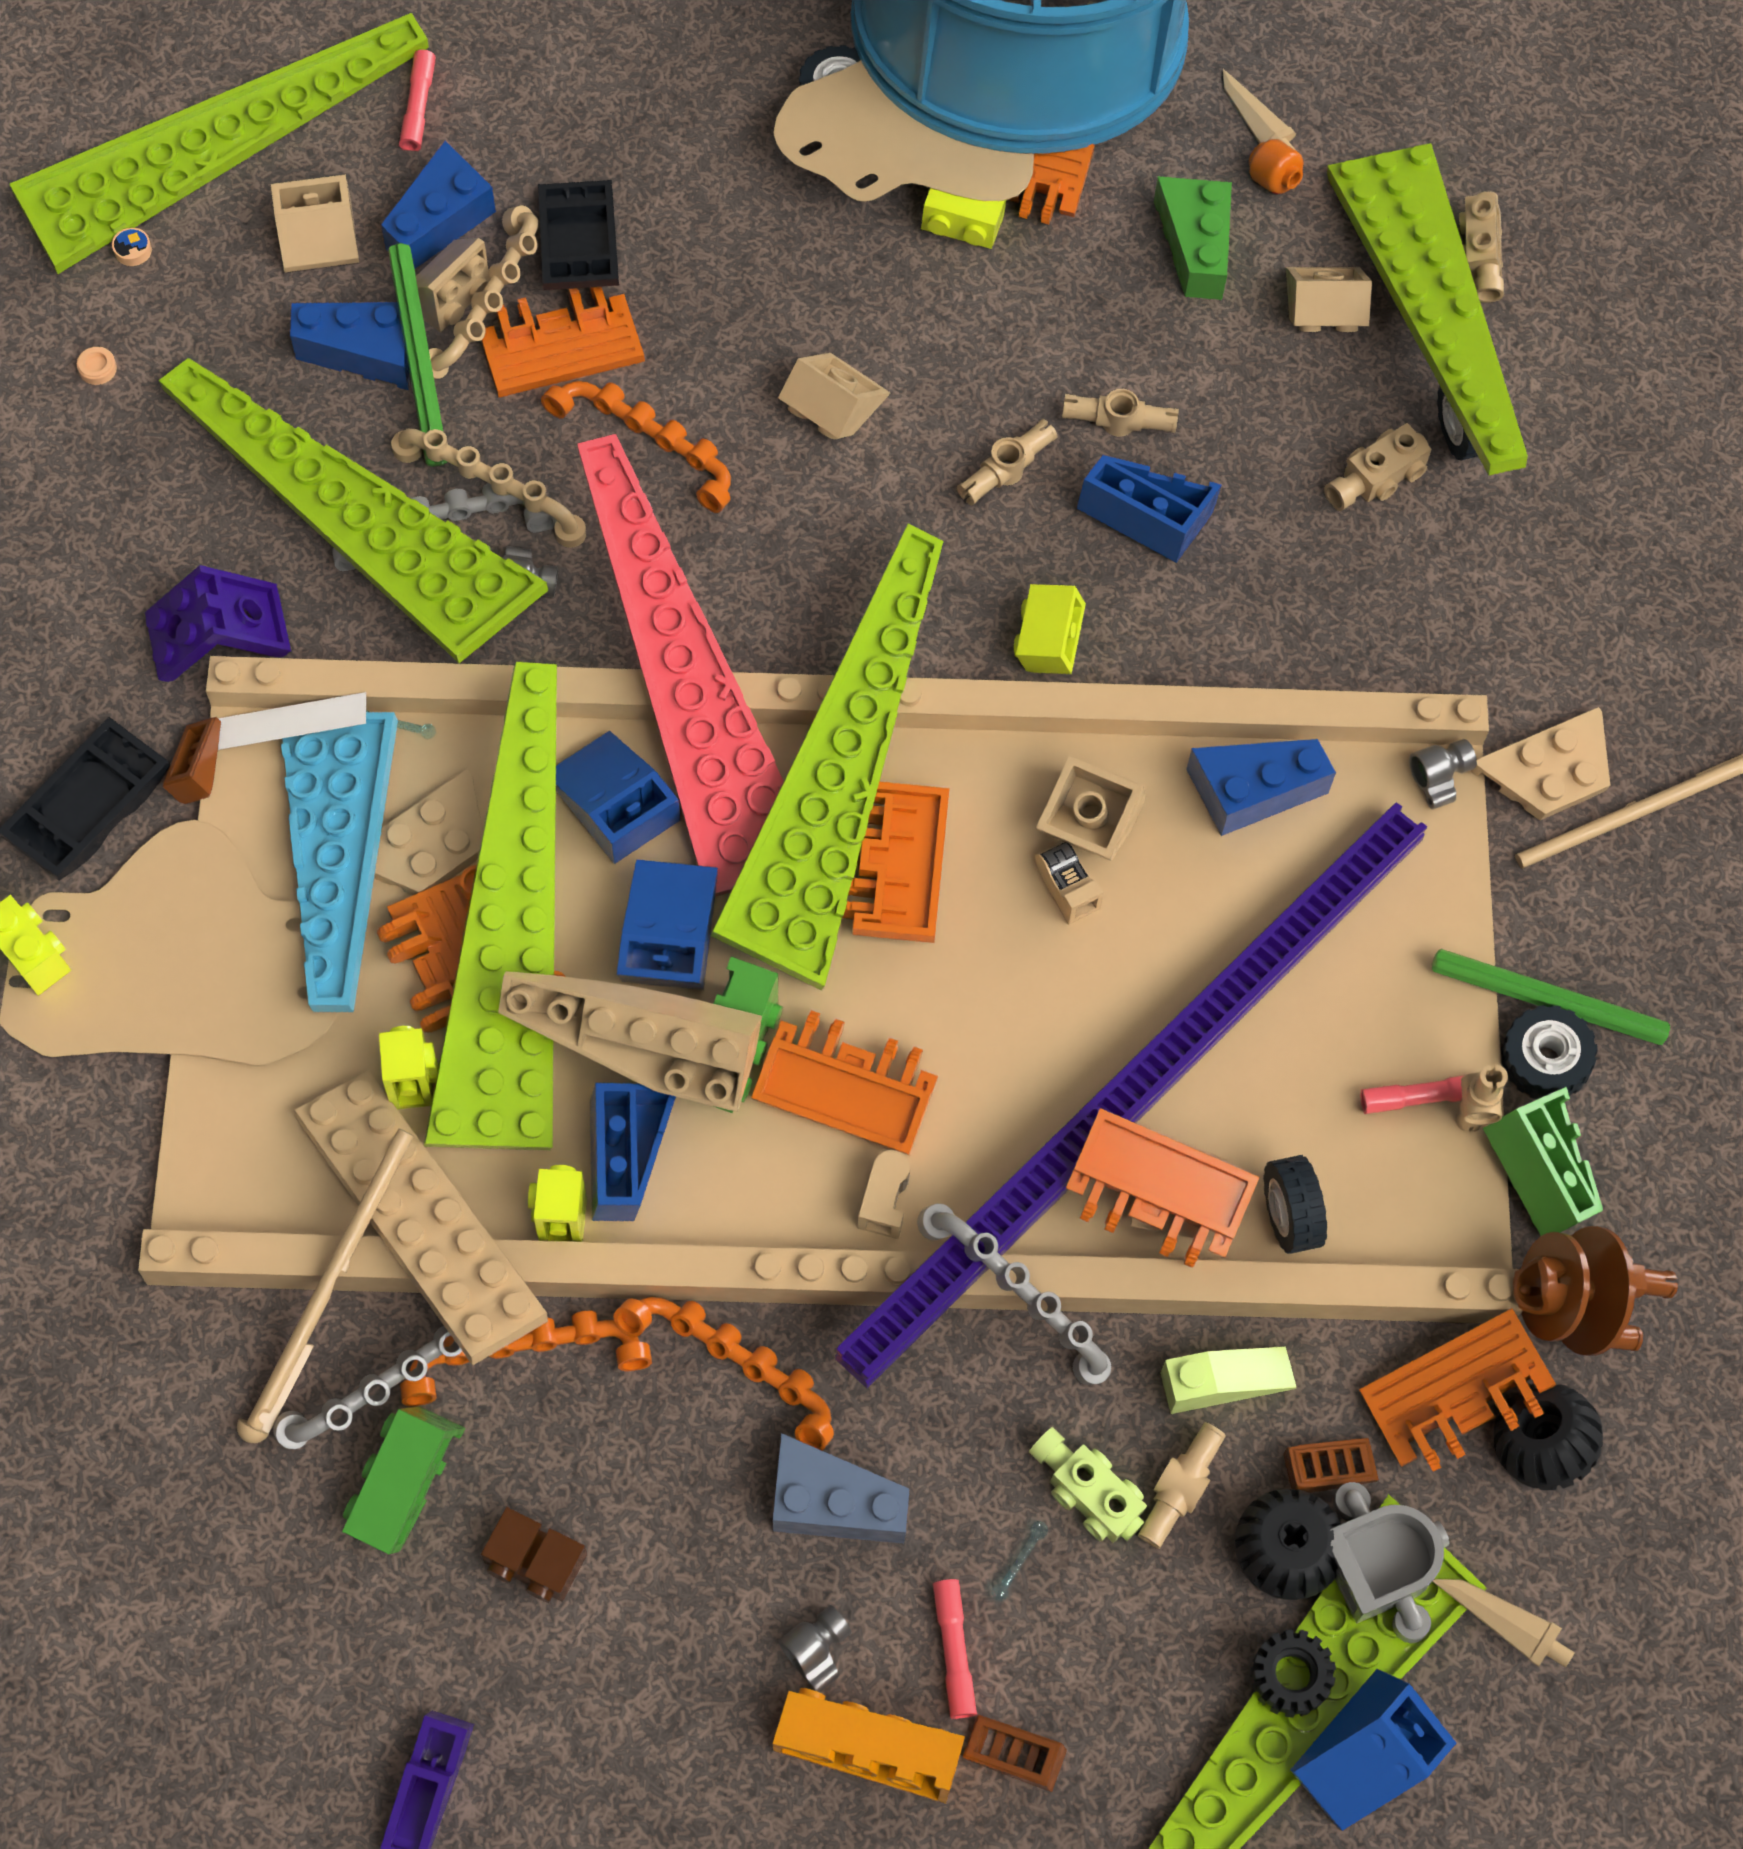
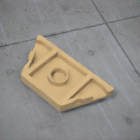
M1599 707L1481 757L1477 759L1476 768L1471 771L1478 777L1483 773L1501 786L1500 793L1510 800L1519 802L1524 807V810L1540 821L1605 792L1610 787L1602 711Z
M469 768L382 827L374 875L376 880L388 885H398L404 892L415 895L451 879L478 859L483 828L473 776Z

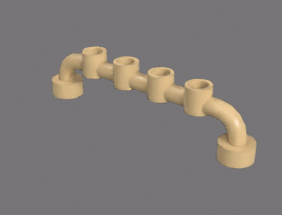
M516 206L504 212L502 224L504 230L510 236L506 241V254L500 263L493 264L490 267L489 282L483 291L473 295L471 299L472 310L466 320L459 321L454 326L455 338L444 352L438 348L429 349L434 380L443 378L447 374L449 366L461 357L469 343L477 342L484 338L486 329L483 320L487 314L501 310L503 306V298L500 294L504 285L516 283L519 280L520 268L517 264L521 257L536 252L538 243L534 235L538 229V219L528 207Z
M408 428L396 433L392 438V451L397 460L405 463L414 462L421 457L424 449L430 460L435 462L445 460L458 467L461 476L468 479L478 477L491 484L493 492L497 495L505 496L510 494L524 501L528 511L533 513L543 511L557 520L554 527L556 540L562 546L576 547L585 540L586 526L583 519L573 515L564 505L548 497L546 487L542 482L533 480L523 484L515 480L512 468L509 465L499 463L490 467L481 462L479 451L476 448L466 446L457 450L448 445L446 434L438 429L425 433L417 429Z

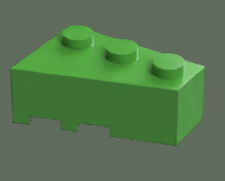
M1160 176L1157 178L1154 204L1159 212L1164 235L1168 239L1173 254L1172 259L1185 297L1218 300L1223 298L1228 270L1232 182Z
M731 956L726 968L729 970V981L723 995L717 994L713 1004L762 1016L756 1054L753 1060V1064L760 1066L768 1042L763 1041L768 1028L775 1030L783 1011V1006L778 1005V973ZM748 1078L747 1084L741 1102L743 1103L745 1102L751 1088V1078ZM719 1108V1109H722V1110H724V1111L733 1113V1111H731V1110Z
M1567 1087L1517 1108L1503 1116L1499 1122L1489 1124L1483 1128L1493 1150L1500 1159L1513 1187L1519 1194L1533 1224L1541 1236L1550 1232L1561 1233L1603 1211L1589 1161H1582L1576 1143V1138L1581 1136L1578 1123L1571 1124L1565 1102L1570 1099Z
M420 1406L398 1409L396 1414L391 1413L380 1433V1437L384 1438L378 1454L373 1453L363 1469L362 1478L366 1479L360 1494H354L345 1508L343 1518L347 1522L342 1532L389 1555L400 1552L427 1502L424 1498L435 1474L440 1476L447 1464L442 1459L452 1437L460 1439L466 1428Z

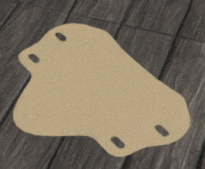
M861 60L841 71L799 86L792 91L776 117L773 132L777 146L791 162L813 173L824 176L843 193L857 201L875 200L900 185L910 183L975 200L1004 201L1017 197L1028 187L1033 175L1034 153L1005 152L974 146L936 132L913 119L898 108L880 90L868 74ZM818 141L822 144L819 150L810 155L804 156L799 152L802 147L811 142ZM869 174H875L878 177L875 183L866 188L860 189L855 185L858 180Z
M189 820L175 823L158 832L138 849L100 890L91 893L50 892L33 901L31 907L43 921L37 927L44 935L51 930L66 950L60 956L72 971L38 996L32 988L12 987L9 985V980L12 976H22L9 961L0 1013V1025L10 1036L39 1054L48 1057L105 1052L205 1056L261 1066L271 1064L309 1047L327 1033L335 1021L338 1012H313L308 1005V999H302L298 996L299 989L307 987L304 962H306L304 939L301 936V931L288 930L286 924L290 919H301L299 901H279L265 896L244 858L228 836L212 824L198 820ZM47 910L69 911L70 918L65 922L45 921L43 914Z

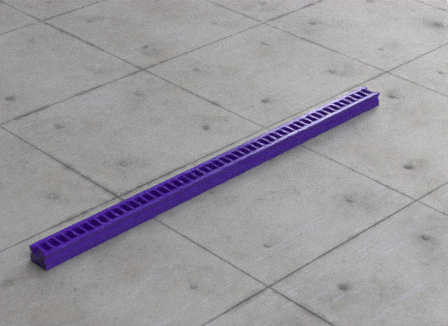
M1397 802L1391 806L965 1223L977 1234H992L998 1242L997 1252L1002 1256L1068 1191L1065 1188L1099 1109H1104L1137 1123L1423 840L1424 831L1428 826L1423 822H1420L1418 825L1401 812L1402 806ZM952 1235L836 1348L835 1360L866 1388L888 1369L989 1269L982 1261L970 1260L965 1253V1245ZM979 1240L978 1250L984 1254L985 1246Z

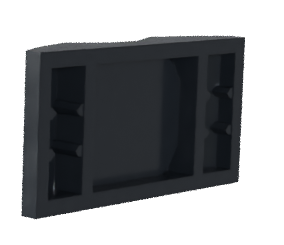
M612 180L538 184L543 290L619 286Z
M108 717L0 827V836L60 881L87 862L99 850L112 829L123 818L136 811L148 799L170 767L169 761L112 718Z

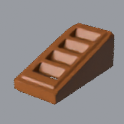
M217 717L186 725L162 786L180 803L188 804L210 797L214 782L221 721Z
M1369 1438L1287 1447L1283 1453L1291 1489L1315 1493L1338 1489L1343 1484L1349 1482H1356L1362 1485L1378 1482L1379 1480ZM1359 1450L1364 1469L1363 1473H1356L1351 1451ZM1342 1453L1347 1474L1340 1475L1335 1454ZM1320 1456H1326L1331 1476H1323ZM1310 1458L1314 1478H1307L1303 1459Z
M978 1714L963 1758L1052 1792L1067 1749L1060 1742ZM989 1730L997 1732L990 1754L986 1756L981 1754ZM1006 1738H1013L1014 1740L1006 1762L998 1760ZM1024 1743L1031 1745L1024 1768H1020L1016 1765ZM1044 1750L1048 1754L1041 1774H1038L1034 1771L1041 1751Z

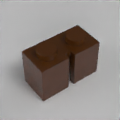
M506 1507L481 1553L484 1563L489 1565L486 1571L493 1577L506 1583H510L512 1578H515L527 1584L526 1592L543 1602L549 1603L552 1597L563 1602L587 1557L585 1545L551 1528L545 1533L541 1531L542 1524Z

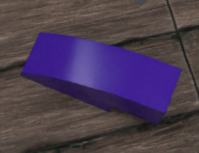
M433 1710L424 1715L411 1760L406 1763L380 1849H431L474 1727L473 1723Z

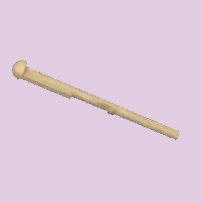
M1743 754L1697 773L1696 777L1638 802L1628 803L1622 809L1517 853L1515 859L1521 869L1743 774Z
M398 1129L253 1411L248 1420L238 1419L237 1432L245 1442L252 1444L260 1443L268 1437L275 1420L314 1347L313 1344H308L307 1342L330 1299L335 1280L341 1269L347 1273L349 1261L414 1137L410 1133L402 1129Z

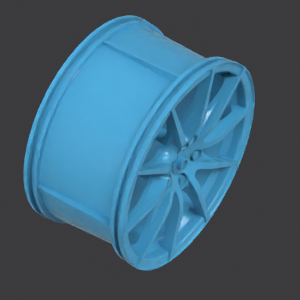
M852 0L851 31L859 58L875 84L898 108L916 121L952 139L982 148L1005 152L1041 154L1065 152L1085 148L1091 144H1099L1127 132L1154 113L1167 99L1182 72L1188 47L1189 16L1186 0H1107L1071 7H1041V0H1031V6L1002 0Z

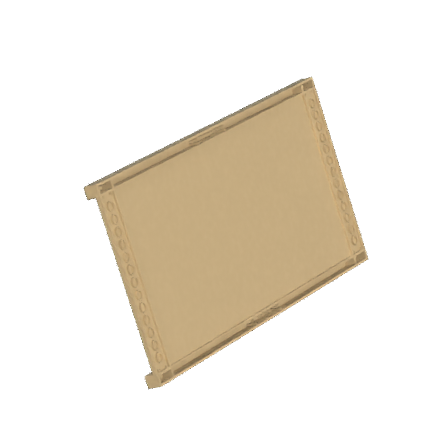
M210 656L206 693L211 704L210 718L217 717L219 719L366 692V712H394L398 719L382 827L469 768L473 776L483 828L489 805L491 784L496 768L499 742L504 725L514 665ZM557 667L556 765L608 731H611L649 764L678 798L641 669ZM732 672L741 689L743 698L757 722V727L775 759V764L783 780H785L835 675ZM907 678L899 702L898 714L880 782L950 788L935 942L853 935L854 920L842 918L826 984L822 990L710 936L704 990L622 982L617 976L622 929L636 859L697 866L680 803L679 822L614 864L556 792L554 971H560L566 977L640 987L713 1004L717 994L723 995L729 981V970L726 968L732 956L778 973V1005L783 1006L779 1023L775 1030L768 1028L763 1040L768 1042L766 1053L760 1066L753 1064L748 1077L752 1079L751 1088L745 1102H741L737 1112L733 1111V1113L711 1105L680 1097L675 1098L635 1221H592L590 1099L595 1083H639L554 1040L553 1148L550 1151L425 1147L534 1296L618 1299L659 1297L666 1300L880 1306L952 1236L950 1234L939 1240L925 1238L920 1233L917 1225L918 1216L924 1208L934 1204H944L953 1211L956 1217L966 1222L1397 802L1402 806L1401 812L1418 825L1420 822H1423L1428 826L1424 831L1423 840L1136 1123L1198 1151L1212 1153L1218 1156L1219 1159L1227 1160L1228 1164L1260 1177L1226 1257L1224 1258L1208 1251L1211 1241H1205L1194 1267H1189L1184 1264V1256L1194 1238L1180 1235L1177 1236L1176 1246L1168 1257L1159 1254L1167 1233L1131 1226L1132 1217L1128 1216L1134 1203V1197L1132 1196L1128 1198L1114 1233L1104 1230L1108 1213L1113 1209L1119 1195L1118 1192L1104 1187L1093 1218H1090L1089 1222L1079 1219L1095 1183V1180L1091 1178L1082 1196L1068 1190L1002 1257L1010 1264L1014 1262L1024 1264L1030 1273L1029 1282L1039 1292H1053L1059 1297L1061 1301L1060 1311L1485 1323L1513 1308L1518 1317L1523 1310L1518 1307L1513 1294V1278L1515 1271L1518 1269H1513L1508 1177L1506 1170L1483 1130L1488 1125H1482L1479 1130L1473 1132L1472 1127H1470L1468 1132L1461 1130L1456 1123V1115L1460 1110V1101H1443L1406 1106L1400 1110L1364 1114L1360 1101L1361 1089L1442 1081L1449 1077L1480 1072L1486 1065L1491 1064V1069L1495 1065L1501 1066L1497 992L1436 973L1432 970L1433 958L1439 949L1495 966L1485 776L1481 773L1478 777L1471 770L1465 773L1455 771L1453 774L1454 787L1456 789L1455 802L1431 809L1427 803L1424 790L1414 780L1409 762L1410 755L1416 751L1433 745L1448 749L1451 743L1462 739L1470 742L1475 751L1476 759L1483 757V744L1489 732L1487 695ZM277 739L218 750L212 791L209 798L200 799L198 821L212 824L228 836L244 858L265 896L279 901H298L296 888H298L297 872L293 863L289 825V797L285 787V759L281 749L283 740ZM1311 739L1319 740L1336 771L1329 794L1223 836L1220 835L1186 770L1192 748ZM1070 755L1143 785L1146 799L1129 836L1111 861L1071 845L1080 864H1083L1092 880L1096 879L1104 894L1099 910L1068 925L1039 873L1035 855L1062 842L1060 839L1036 830V826ZM873 804V806H884V807H885L884 804ZM868 824L867 828L882 829L883 825ZM861 846L854 878L877 880V878L859 876ZM476 860L475 862H473L471 865H469L468 867L473 866V865H476V864H477V860ZM464 870L456 874L454 877L461 875ZM374 876L354 1012H338L335 1021L327 1033L309 1047L271 1064L261 1066L205 1056L171 1054L151 1229H143L138 1269L147 1285L316 1289L358 1205L297 1121L295 1109L369 1070L386 1093L382 1081L379 1033L389 1032L390 1029L397 1026H411L415 1029H420V1021L425 1016L451 1005V999H448L422 1011H414L411 1007L410 999L415 994L425 990L412 960L428 954V951L396 964L391 963L387 956V952L392 947L419 935L417 930L385 943L384 941L381 942L377 935V930L382 925L392 921L387 906L413 896L404 892L400 886L388 885L376 880ZM730 893L715 897L711 932ZM848 895L847 901L874 903L875 898ZM290 919L286 924V928L291 931H301L300 923H302V920ZM307 987L299 989L298 996L300 998L308 999ZM810 1011L820 1013V1024L809 1047V1050L822 1054L831 1024H833L835 1019L844 1021L843 1032L833 1058H837L842 1042L875 1053L876 1057L871 1068V1072L876 1073L889 1038L897 1040L898 1051L895 1059L892 1061L887 1077L899 1082L905 1070L909 1052L912 1051L913 1047L923 1049L911 1086L915 1087L921 1070L938 1076L910 1156L904 1154L910 1163L909 1183L906 1189L899 1194L895 1210L904 1212L899 1239L857 1229L858 1216L873 1163L880 1153L893 1149L751 1098L781 1020L798 1026L792 1043L797 1045ZM446 1027L432 1033L423 1032L426 1043L433 1042L438 1065L443 1049ZM432 1083V1085H433V1094H434V1091H435L436 1083ZM1503 1096L1501 1098L1502 1117L1504 1116ZM431 1106L398 1109L424 1145ZM1303 1155L1312 1164L1322 1190L1328 1226L1327 1239L1325 1240V1245L1320 1248L1287 1254L1280 1247V1243L1276 1239L1273 1227L1271 1226L1264 1195V1168L1269 1161ZM553 1165H568L575 1168L576 1171L583 1173L587 1195L583 1242L538 1240L535 1223L531 1222V1209H528V1192L530 1183H537L539 1169H550ZM369 1222L349 1261L347 1273L341 1269L335 1280L333 1290L420 1293ZM990 1269L949 1307L1028 1310L1027 1303L1013 1290L1005 1291L998 1286L996 1274ZM1010 1270V1280L1015 1283L1016 1274ZM1042 1299L1041 1308L1043 1311H1047V1303Z

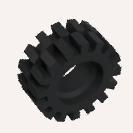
M1288 1629L1282 1634L1277 1632L1262 1644L1253 1658V1666L1250 1669V1677H1253L1254 1681L1251 1684L1253 1691H1258L1260 1695L1258 1700L1263 1706L1265 1703L1272 1707L1270 1711L1275 1714L1283 1712L1285 1717L1292 1718L1295 1714H1300V1716L1307 1715L1310 1711L1316 1710L1326 1700L1331 1688L1334 1686L1336 1678L1333 1677V1673L1336 1670L1335 1662H1331L1329 1658L1332 1653L1328 1647L1322 1648L1320 1645L1322 1640L1317 1636L1314 1639L1308 1637L1307 1631L1300 1630L1299 1633H1293V1629ZM1293 1656L1305 1662L1310 1672V1679L1306 1687L1300 1690H1290L1280 1684L1276 1676V1666L1281 1659Z

